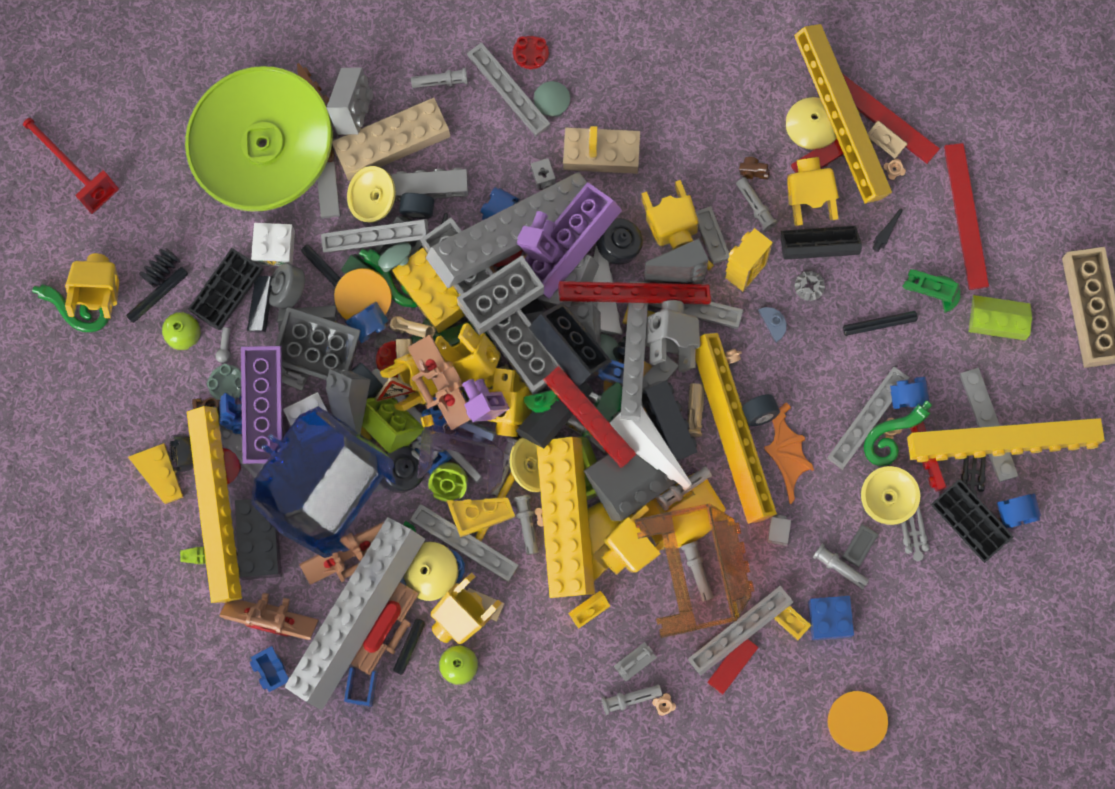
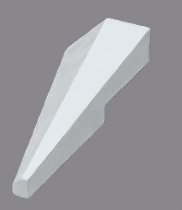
M596 246L593 259L599 264V268L593 282H613L609 262L601 256ZM584 302V304L593 303L601 312V332L622 335L616 302Z
M642 406L640 420L620 419V412L610 422L611 426L638 456L657 470L663 471L670 480H675L683 486L685 491L691 488L692 483Z

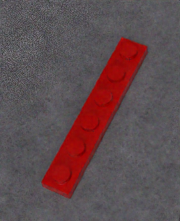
M559 366L543 379L621 468L636 455L635 451Z

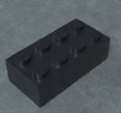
M563 302L540 314L528 327L577 387L598 376L612 362Z
M667 380L658 381L642 388V404L676 460L679 461L697 453V442L693 436H690L688 431L690 429L689 424L681 415L682 407L678 401H675L673 396V386Z
M274 497L235 500L239 578L242 580L282 577L277 500Z

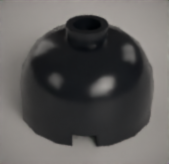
M186 434L171 435V438L174 439V441H170L171 460H174L177 466L173 467L174 472H186L193 469L190 436Z

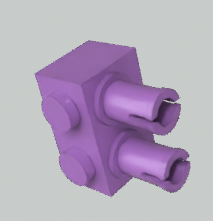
M537 211L532 226H523L518 235L517 244L533 260L553 263L559 247L551 238L556 224L553 221L546 220L548 218L546 213Z
M470 379L462 384L470 399L464 406L472 422L493 420L510 409L502 392H489L484 379H479L475 382L474 379Z

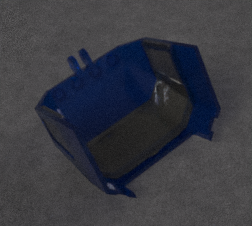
M318 406L300 414L282 440L272 434L268 436L270 441L278 444L275 450L265 444L261 446L271 456L254 479L251 504L282 535L323 558L333 556V553L350 550L340 539L385 476L395 485L396 483L393 476L392 468H394L392 458L348 424Z

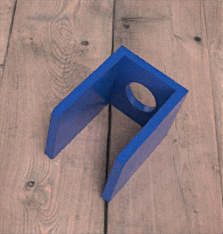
M350 667L344 702L372 707L378 672L372 670L367 702L351 700L356 669Z

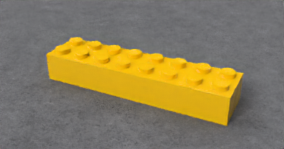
M578 437L552 439L544 449L537 445L550 598L595 594L582 439Z

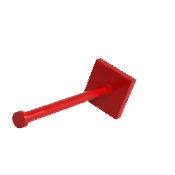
M27 118L24 121L23 126L26 129H30L85 185L75 196L91 214L120 190L104 170L90 180L34 124L32 118Z

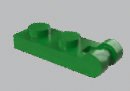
M914 269L909 270L908 280L902 286L906 290L915 291L953 303L960 287L958 283Z

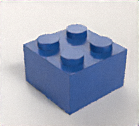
M850 596L813 598L808 601L812 640L851 638L854 636Z

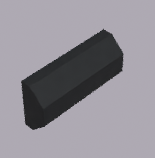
M856 226L781 231L784 260L860 255L862 251V242Z
M231 248L188 310L208 325L221 330L264 270L263 267Z
M587 383L578 387L587 398L593 392V389ZM560 399L559 401L556 400L550 406L551 409L536 413L532 411L516 432L521 437L544 449L573 415Z
M958 479L930 504L984 563L1014 538L961 479Z

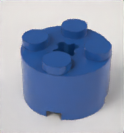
M1035 493L997 502L1001 522L1006 528L1022 525L1021 521L1024 524L1040 521L1041 513Z

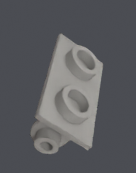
M282 366V383L302 391L309 374Z
M644 642L614 665V668L626 682L657 657Z

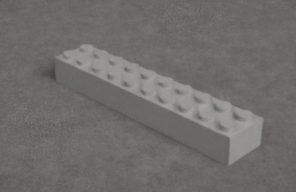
M577 172L432 246L426 259L446 287L450 288L523 250L517 244L518 235L523 226H532L536 212L546 213L548 215L546 220L555 222L587 182L580 172Z
M449 218L421 238L420 241L424 249L429 253L432 246L461 232L454 220ZM488 267L453 287L461 296L493 275V272ZM519 309L486 332L534 395L548 386L543 379L558 367L559 364L528 328L531 323Z
M387 517L286 683V689L307 703L323 710L424 543L425 538Z

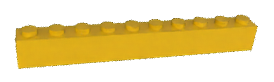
M821 24L805 26L794 36L865 204L882 200L892 193L824 29Z
M704 334L700 336V347L695 349V361L748 524L761 522L777 515L746 417L742 410L719 334Z
M203 406L187 411L211 603H225L242 599L219 415L216 407Z
M1101 418L911 433L907 437L910 460H917V462H926L930 458H936V461L947 460L948 457L964 459L968 455H974V458L985 457L986 454L1002 456L1007 452H1012V455L1023 454L1024 451L1040 453L1045 449H1049V452L1060 451L1061 448L1077 450L1083 446H1086L1087 449L1098 448V445L1105 441Z

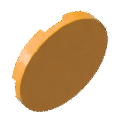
M358 268L348 272L339 280L335 288L334 300L337 310L347 320L374 302L378 303L386 315L391 305L392 293L387 281L380 273L372 269Z
M853 691L836 699L829 710L827 723L829 732L836 743L847 750L863 752L874 748L883 740L888 728V716L884 706L876 697L866 692Z

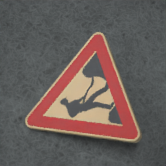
M391 377L376 396V401L417 391L413 390L411 385L398 380L397 377Z

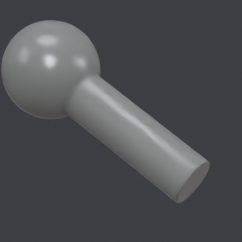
M223 327L221 346L215 355L216 360L220 363H226L231 358L228 350L230 328Z

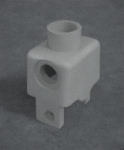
M677 300L665 301L661 304V311L648 316L645 346L650 347V364L656 365L665 361L666 352L679 355V372L684 373L695 368V349L700 347L699 320L696 316L684 313L683 302Z

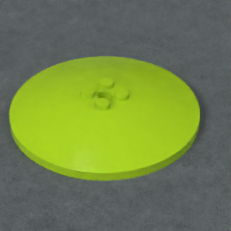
M261 66L242 69L227 75L211 86L196 104L190 116L185 136L187 161L199 185L218 202L243 211L275 209L299 198L320 177L331 152L332 122L323 99L314 87L302 77L276 67ZM266 139V146L259 147V142Z

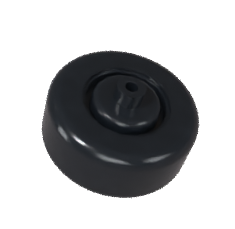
M616 218L597 240L596 246L601 256L608 262L623 265L634 260L640 253L643 246V237L639 228L633 222L624 218Z
M403 446L392 453L385 451L381 455L377 475L386 489L395 493H405L416 488L422 482L425 467L422 465L423 462L412 455V451H416L415 449Z

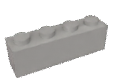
M453 168L448 171L435 169L433 172L417 170L415 173L400 171L396 174H391L395 184V201H400L404 193L424 194L433 199L469 196L467 170L463 168Z

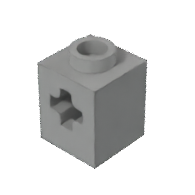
M549 158L531 163V171L538 189L542 188L544 190L556 184Z
M775 515V518L771 517L767 543L786 546L789 539L791 520H787V517L782 515Z

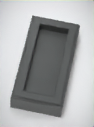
M862 524L842 558L859 568L879 534Z

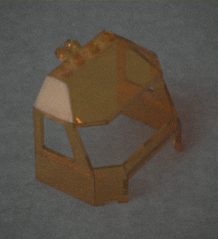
M710 503L635 519L636 528L641 530V532L637 533L638 539L662 534L679 608V614L656 618L657 625L662 624L663 627L659 629L661 638L738 620L752 597L751 592H755L753 581H748L747 573L750 572L748 561L743 560V554L746 551L744 542H739L738 534H742L739 522L735 523L732 517ZM707 509L731 617L696 625L672 517Z

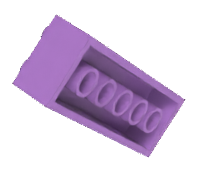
M588 182L554 222L556 226L551 238L559 247L553 263L533 260L529 255L525 257L528 265L544 285L543 295L548 299L558 289L559 281H565L622 211L614 200Z
M282 346L241 347L243 464L282 463Z

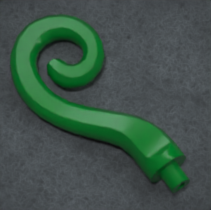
M362 248L359 255L365 258L363 262L373 267L387 281L392 293V300L407 308L418 307L412 298H407L397 291L390 271L384 272L378 265L381 255L372 249L368 252ZM401 285L402 291L405 294L409 295L407 291L404 289V287Z
M44 284L41 287H33L32 293L38 294L39 299L54 304L63 319L78 331L96 332L104 328L108 323L109 318L104 317L102 307L99 308L100 316L95 322H82L75 316H68L65 307L66 301L56 289ZM81 305L79 309L80 316L85 320H91L92 315L88 312V307Z
M926 400L923 405L918 404L909 415L875 426L868 433L864 441V453L868 461L876 466H887L893 463L899 453L897 443L891 438L881 439L878 442V447L884 448L888 446L891 452L886 457H880L874 452L875 441L879 436L888 431L907 429L919 425L931 414L928 410L932 404Z

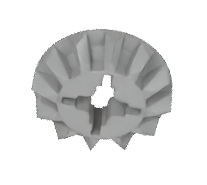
M813 271L803 272L797 277L795 291L800 298L813 301L820 298L824 293L825 283L819 273ZM807 279L808 281H810V283H816L813 286V291L809 287H805L807 285Z

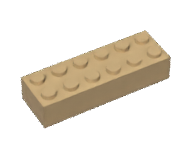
M432 98L360 129L359 134H348L332 141V145L348 181H350L358 171L365 167H382L449 138L450 132L435 98Z
M1105 247L1067 252L1062 261L1084 368L1115 364V293Z

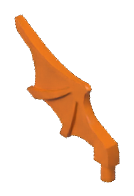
M785 403L779 408V415L772 420L775 433L774 439L770 445L764 446V450L778 466L785 482L789 504H792L795 500L794 488L799 476L807 470L814 471V468L802 451V442L805 441V437L793 432L785 422V413L791 409L790 405Z

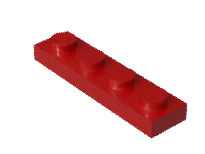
M924 422L910 428L912 433L927 432ZM930 458L929 461L922 462L924 469H928L930 475L928 477L930 487L934 488L935 492L944 490L946 485L936 458Z

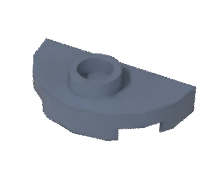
M764 307L759 309L758 311L775 343L779 342L786 332L787 324L785 317L774 308Z
M469 421L460 425L461 428L474 433L473 436L476 438H486L491 441L495 439L496 433L487 426L479 423L475 425Z

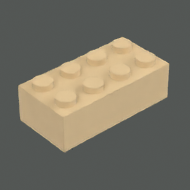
M565 128L563 170L638 174L640 131L597 129V157H590V129Z

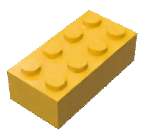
M755 228L751 233L748 231L742 237V243L739 247L735 246L729 253L730 257L728 258L729 262L726 265L725 271L727 273L725 278L742 292L767 264L773 244L771 240Z
M422 248L409 257L410 260L406 265H398L392 271L439 333L464 317L465 314L457 303V298L460 295L453 286L450 288L446 287L427 261V252Z

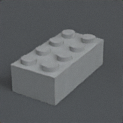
M520 256L459 296L457 303L480 336L544 294V285L523 256Z

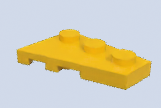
M164 443L128 457L165 504L183 498Z
M508 498L468 499L464 501L446 500L460 538L515 517Z

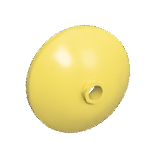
M805 98L790 108L786 117V130L791 140L798 146L815 150L824 148L837 139L821 98ZM816 116L818 119L814 120L811 117Z
M376 166L365 167L354 175L348 187L347 202L351 213L358 220L373 223L380 221L390 212L396 194L395 184L391 175L386 170Z
M522 437L514 444L510 453L511 472L517 483L524 489L531 492H541L537 445Z
M887 466L873 471L866 478L861 489V501L865 511L871 518L882 524L895 525L905 522L916 512L920 502V490L916 480L907 471L898 467ZM887 494L892 496L891 501L886 500L885 496Z
M423 543L403 576L406 586L418 592L417 598L421 600L434 601L443 598L456 584L458 578V564L454 554L440 543ZM425 567L427 568L426 574L423 573Z

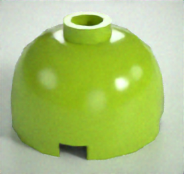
M175 312L165 319L162 325V335L165 342L171 348L187 350L198 342L201 336V327L191 314Z
M447 462L433 470L429 477L428 487L433 492L435 498L447 502L446 500L454 501L459 497L462 498L465 494L468 478L466 472L459 465Z
M462 645L452 646L441 655L439 670L442 677L449 683L463 685L470 682L476 675L478 659L475 653L468 647Z

